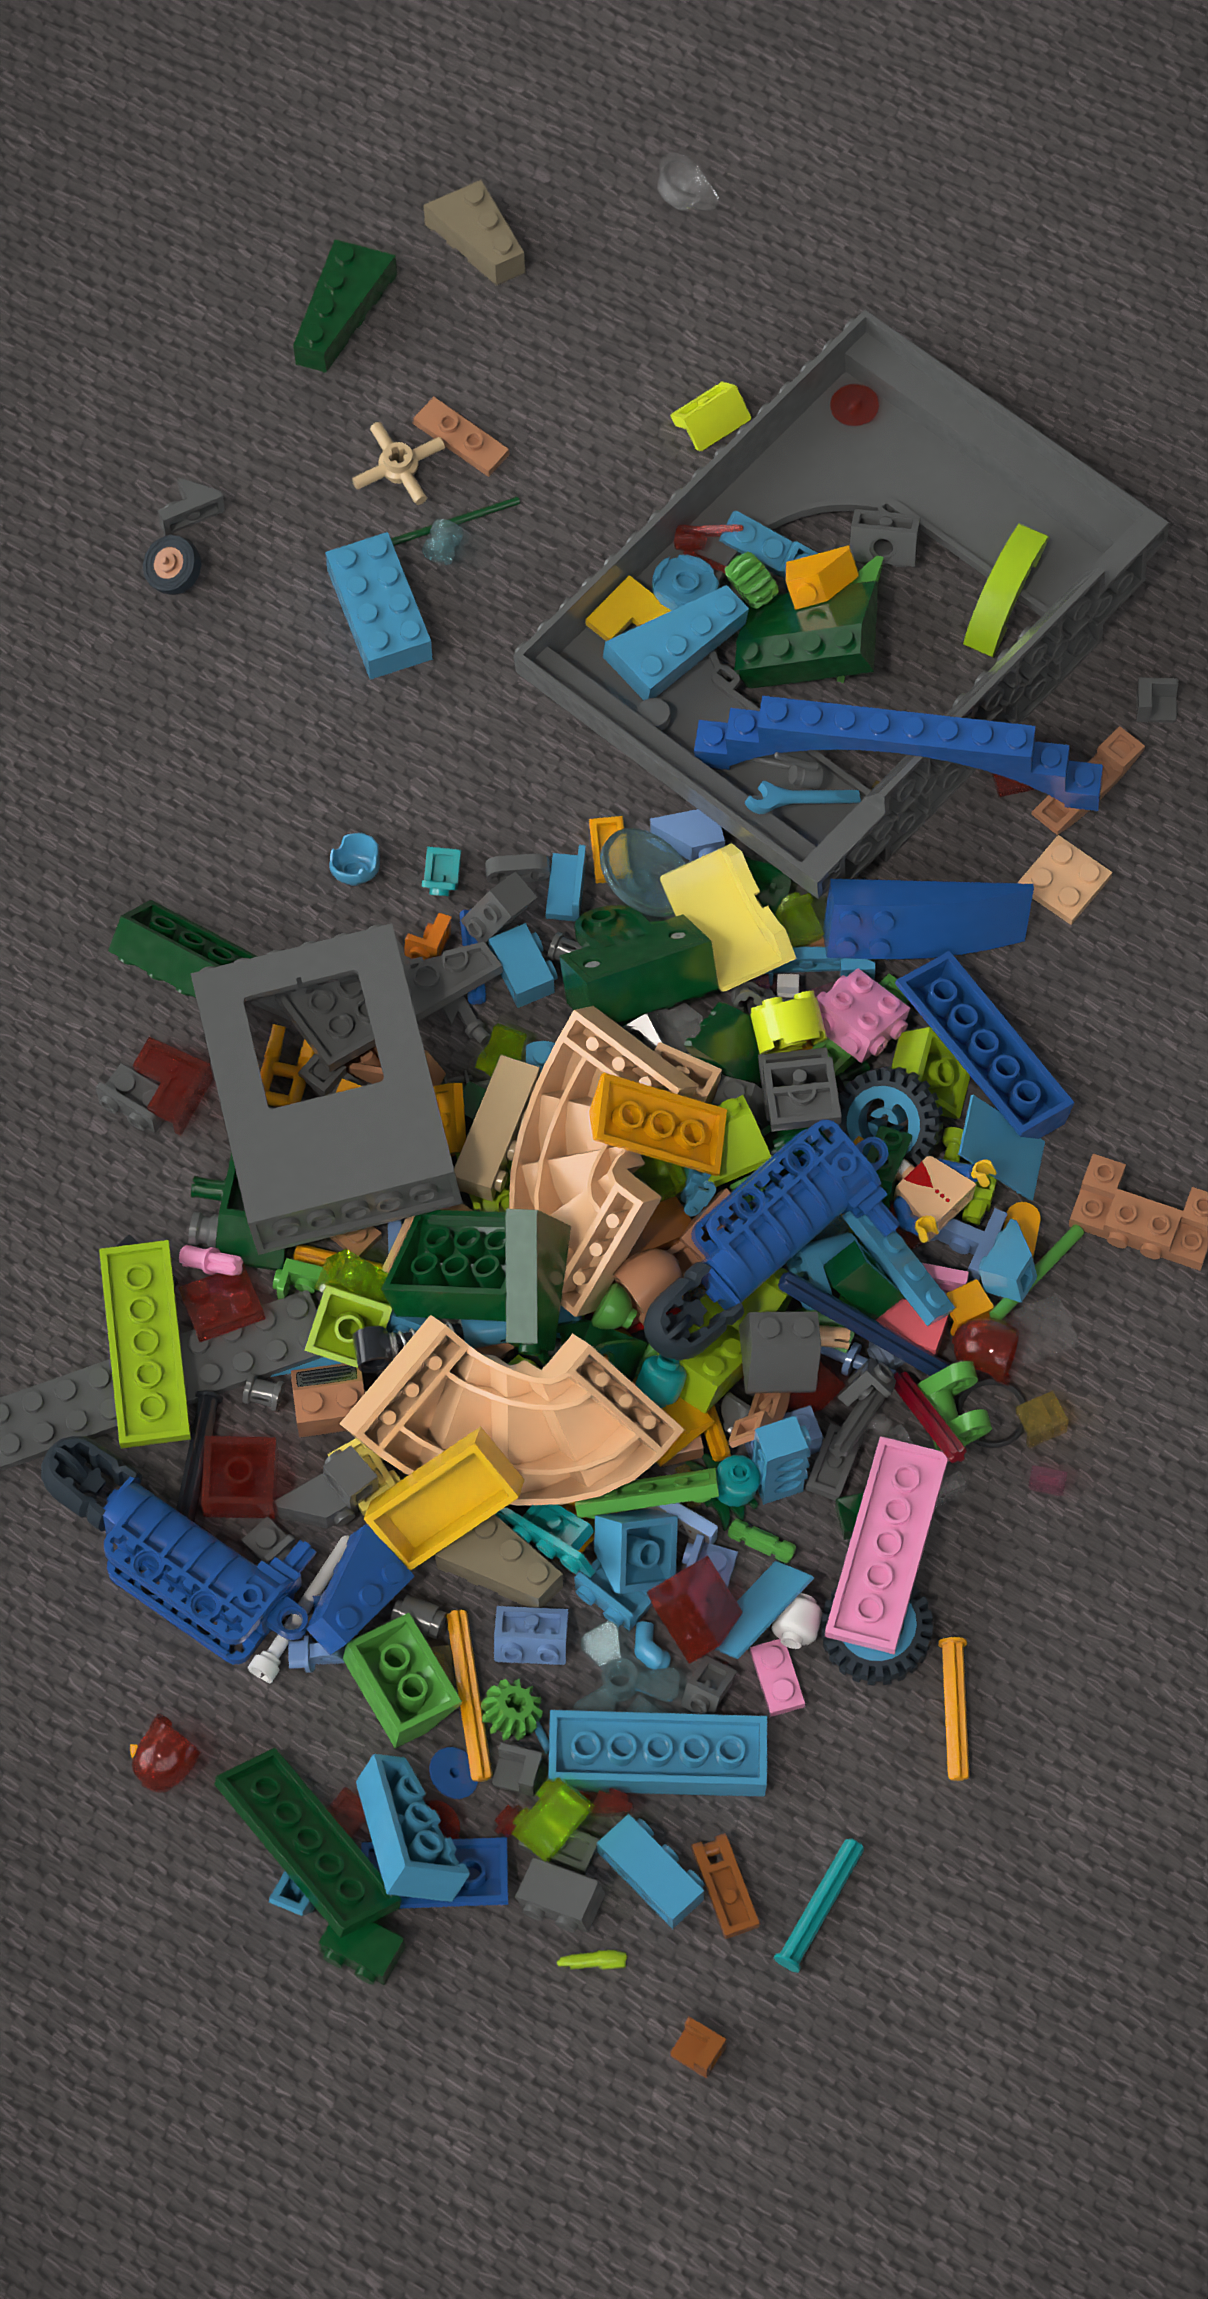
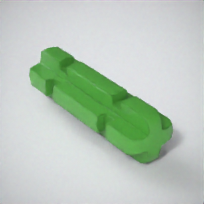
M735 1519L731 1523L728 1530L729 1538L738 1542L743 1540L745 1541L744 1545L768 1556L774 1554L776 1555L775 1559L781 1562L789 1563L792 1560L796 1551L795 1544L786 1540L780 1542L779 1537L755 1526L750 1528L748 1527L749 1523L740 1519Z

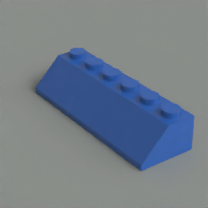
M950 951L896 980V986L1020 1137L1040 1139L1066 1123L1074 1101Z

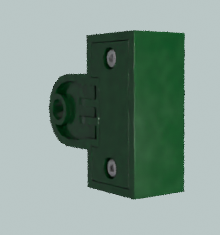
M611 905L592 909L582 914L574 925L576 939L582 948L559 956L567 1004L573 1010L594 1006L615 1023L627 1019H637L645 1015V1013L660 1008H670L677 1002L689 998H699L706 995L707 992L718 989L712 941L684 914L651 924L639 911L632 907Z

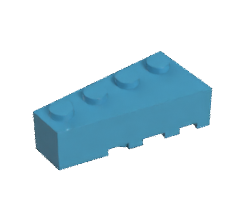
M727 585L606 641L603 658L643 701L656 698L746 624L749 608Z
M373 1754L357 1779L356 1784L386 1893L389 1895L452 1902L469 1877L470 1872L466 1865L459 1864L454 1856L457 1849L451 1838H444L438 1827L441 1820L436 1811L428 1807L423 1800L426 1793L407 1759L404 1757Z

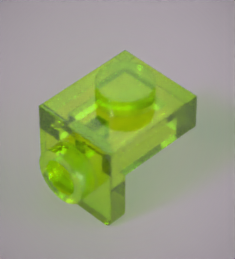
M799 892L786 896L781 900L782 904L779 905L775 915L780 924L786 929L792 948L802 947L822 939L824 936L821 925L811 906L813 900L811 893L801 896Z
M497 1023L493 1027L489 1044L478 1056L475 1068L485 1071L486 1074L492 1077L501 1055L521 1061L527 1038L526 1033Z

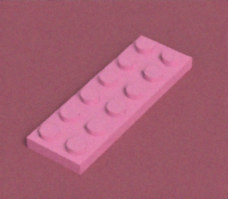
M880 1436L825 1629V1637L895 1654L949 1461L942 1451Z

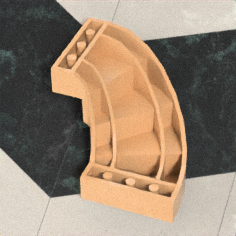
M594 1006L574 1010L559 1035L531 1094L518 1133L510 1171L509 1209L539 1210L571 1226L561 1306L575 1317L596 1311L614 1280V1272L626 1260L662 1198L632 1174L645 1165L641 1154L593 1140L589 1110L601 1074L608 1073L688 1098L693 1096L698 1087L697 1083Z
M432 1315L428 1317L340 1423L342 1427L363 1445L407 1475H410L481 1426L525 1479L519 1498L510 1503V1505L517 1506L567 1504L602 1496L637 1479L664 1455L684 1431L676 1421L590 1344L574 1334L569 1337L542 1370L526 1360L510 1366L494 1355L479 1353L447 1325Z

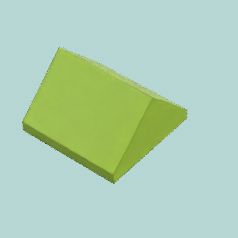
M326 1284L304 1351L358 1368L352 1338L353 1334L357 1330L368 1326H382L386 1328L392 1312L391 1306Z

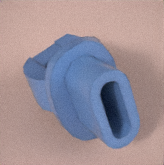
M310 1635L304 1636V1640L289 1641V1668H305L306 1673H311L315 1670V1664L345 1663L343 1661L345 1649L341 1647L330 1655L320 1643H314Z

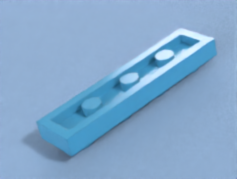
M848 1211L842 1216L927 1326L948 1316L956 1308L896 1230L887 1237H884L866 1215L856 1219Z

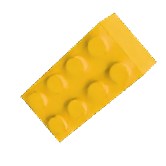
M480 1426L370 1501L364 1520L411 1571L518 1499L525 1479Z

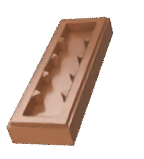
M435 397L413 418L415 426L434 439L440 437L446 448L488 477L509 456V449Z

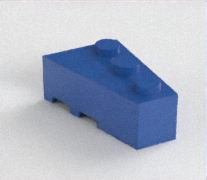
M365 1524L350 1535L341 1560L333 1570L334 1574L327 1589L324 1590L306 1627L309 1633L330 1655L346 1645L415 1577L368 1524Z

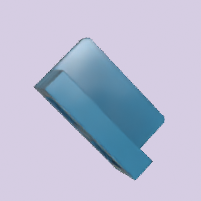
M579 845L578 855L553 853L545 913L546 919L576 921L580 917L587 862L586 845Z

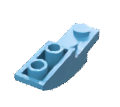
M739 511L732 512L719 539L720 542L741 554L745 552L753 553L768 571L785 580L786 562L818 554L799 542L788 540Z

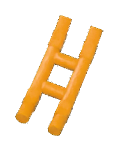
M273 1024L260 1073L268 1105L282 1107L301 1102L306 1082L299 1076L298 1072L315 1053L304 1039L298 1059V1066L279 1062L286 1027ZM273 1075L293 1079L289 1095L269 1091Z

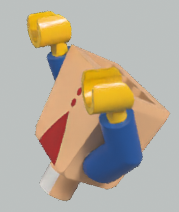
M927 1156L914 1167L904 1159L896 1177L900 1183L896 1186L893 1198V1207L897 1220L900 1223V1228L918 1235L922 1243L929 1242L973 1199L976 1187L974 1182L978 1181L982 1187L989 1186L990 1181L987 1175L997 1174L992 1162L983 1159L976 1164H966L944 1159L937 1160L932 1156Z

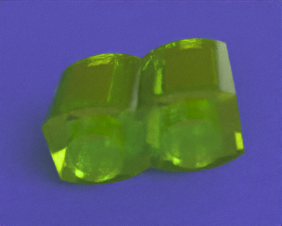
M558 1777L555 1781L549 1778L537 1791L536 1796L540 1799L532 1809L526 1806L513 1821V1824L517 1827L512 1834L544 1862H549L557 1854L572 1833L595 1807L592 1802L562 1777Z

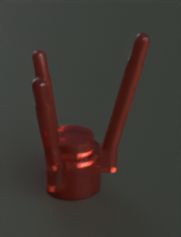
M679 524L675 532L674 546L676 550L683 551V555L699 557L710 564L713 569L725 573L726 566L699 555L697 552L698 550H704L707 537H721L722 532L743 531L744 526H691Z

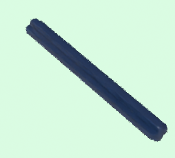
M787 1272L783 1273L780 1277L778 1288L781 1291L925 1374L932 1376L951 1365L798 1275Z

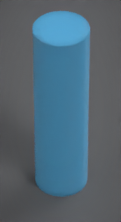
M536 1722L537 1727L534 1732L545 1754H548L549 1740L540 1722Z

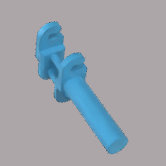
M684 1167L687 1181L680 1197L682 1202L686 1203L684 1212L688 1216H696L703 1207L708 1205L716 1193V1186L712 1181H708L711 1176L710 1174L700 1173L699 1171Z

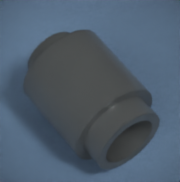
M407 1595L404 1601L397 1600L391 1615L392 1620L410 1613L426 1640L429 1637L436 1640L439 1638L447 1616L446 1612L440 1610V1606Z

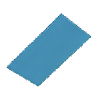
M971 1095L958 1155L972 1164H976L983 1159L990 1160L997 1174L989 1175L1016 1191L1017 1194H1021L1028 1200L1033 1201L1045 1141L1041 1138L1020 1137L998 1110L975 1095Z
M775 1561L707 1632L700 1642L726 1655L739 1659L806 1588L814 1577Z

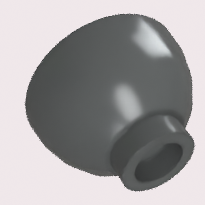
M734 1392L725 1393L721 1403V1414L724 1420L722 1428L731 1434L735 1421L748 1416L752 1402Z

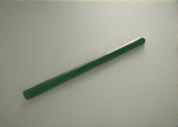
M517 496L390 539L393 546L519 505L520 500Z

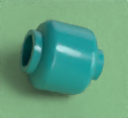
M660 1354L647 1357L643 1362L635 1385L660 1408H663L666 1405L676 1403L680 1397L687 1378L686 1370L679 1364V1360L666 1358Z
M732 1455L722 1460L716 1469L719 1497L716 1498L721 1503L732 1507L746 1505L754 1498L760 1484V1471L757 1465L750 1458L743 1455Z

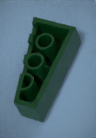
M334 239L293 344L296 365L325 373L329 370L349 342L350 336L364 322L365 316L383 296L382 293L388 284L392 283L396 278V255Z

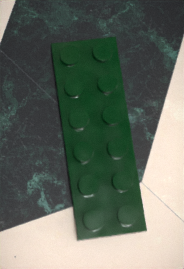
M275 1747L216 1776L214 1785L340 1938L400 1908L402 1901L400 1896L386 1893L380 1872Z

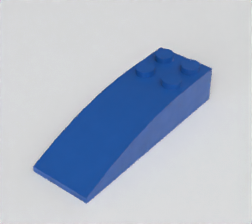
M830 879L823 926L826 957L855 959L939 957L948 951L953 955H961L1024 942L1034 886L1033 884Z

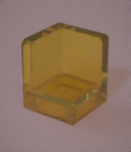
M1053 1391L1016 1407V1414L1027 1433L1026 1444L1029 1449L1067 1432L1069 1420Z

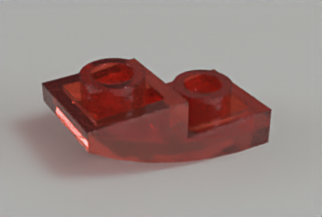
M571 1788L569 1793L560 1790L555 1801V1805L558 1808L596 1817L625 1816L633 1814L635 1809L633 1803L628 1802L629 1795L610 1788L608 1793L599 1790L594 1803L589 1802L591 1797L589 1794Z

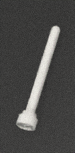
M345 1535L341 1537L298 1604L303 1607L307 1615L314 1606L312 1596L321 1594L334 1574L333 1570L336 1564L341 1560L350 1536ZM291 1614L284 1627L288 1630L298 1629L302 1624V1619L296 1614ZM277 1635L267 1651H262L260 1655H255L248 1666V1670L262 1680L272 1683L280 1671L278 1667L280 1664L279 1658L291 1640Z

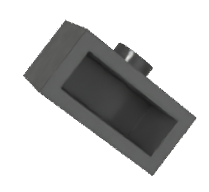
M533 1858L515 1897L523 1909L522 1912L533 1919L542 1921L543 1917L556 1921L555 1924L568 1932L574 1933L578 1929L588 1933L604 1899L605 1892L599 1881Z

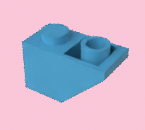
M1010 1219L1004 1230L997 1234L994 1246L988 1256L982 1258L978 1272L981 1276L985 1292L1022 1303L1037 1279L1032 1254L1017 1220Z

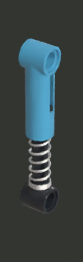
M560 1306L558 1323L582 1320V1315L575 1317ZM459 1319L456 1324H451L448 1321L446 1323L453 1332L473 1349L507 1343L506 1321ZM368 1326L357 1330L352 1338L358 1369L363 1373L384 1371L417 1331L411 1328L407 1333H402L400 1330L398 1333H388L386 1328L382 1326ZM557 1333L556 1338H561L560 1333Z

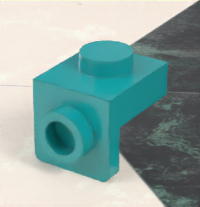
M427 846L422 887L430 888L429 894L449 896L450 890H458L462 850Z

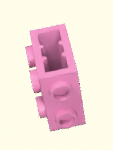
M859 968L847 977L842 975L829 992L823 991L816 997L826 1036L861 1063L872 1054L878 1056L884 1050L888 1041L892 1038L897 1040L908 1026V1023L905 1021L911 1008Z

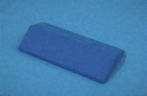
M507 1837L451 1839L457 1849L454 1856L458 1863L465 1864L470 1872L469 1877L452 1902L400 1896L402 1899L400 1908L508 1905ZM361 1842V1851L381 1874L373 1842Z

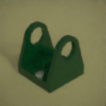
M587 1319L558 1323L557 1333L561 1335L559 1349L574 1334L590 1344L603 1357L607 1355L609 1362L631 1382L633 1381L647 1342L613 1329L597 1328L592 1325V1321ZM540 1351V1356L538 1357L542 1364L546 1366L554 1355L549 1357L548 1351Z

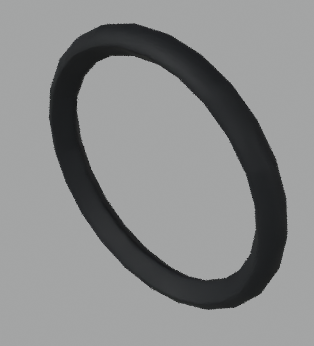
M998 1378L980 1379L976 1384L962 1391L956 1401L958 1415H962L963 1403L967 1396L975 1389L986 1385H996L1008 1389L1016 1396L1022 1408V1418L1017 1430L1005 1439L989 1441L978 1438L972 1442L987 1448L1007 1446L1016 1441L1028 1425L1029 1406L1026 1398L1016 1386L1008 1381Z

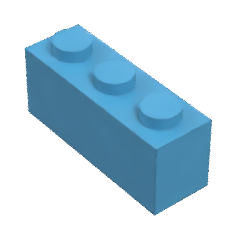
M628 1814L597 1842V1853L673 1929L704 1901V1890L702 1889L704 1883L692 1870L686 1872L677 1863L679 1858L668 1845L664 1844L661 1847L652 1838L654 1835L652 1829L642 1819L639 1818L635 1821Z

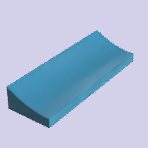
M550 1710L548 1791L765 1796L767 1787V1716Z

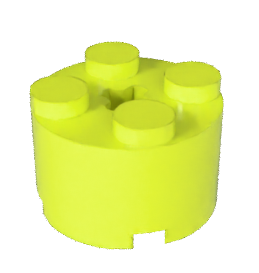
M814 991L795 994L794 999L783 1002L782 997L770 998L762 1001V1005L751 1008L752 1013L750 1016L760 1055L800 1050L803 1045L807 1044L806 1040H811L812 1046L827 1040L818 999L815 997Z

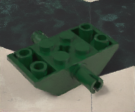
M232 1153L227 1176L224 1181L194 1176L193 1182L195 1184L191 1186V1198L221 1201L215 1248L219 1249L221 1253L240 1256L243 1259L242 1266L276 1271L278 1268L283 1269L288 1248L260 1255L257 1253L248 1225Z

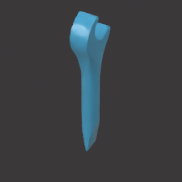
M762 781L757 789L762 793L763 799L756 800L749 796L744 803L752 812L766 814L775 808L789 804L860 803L861 798L859 790H788L777 787L767 781Z

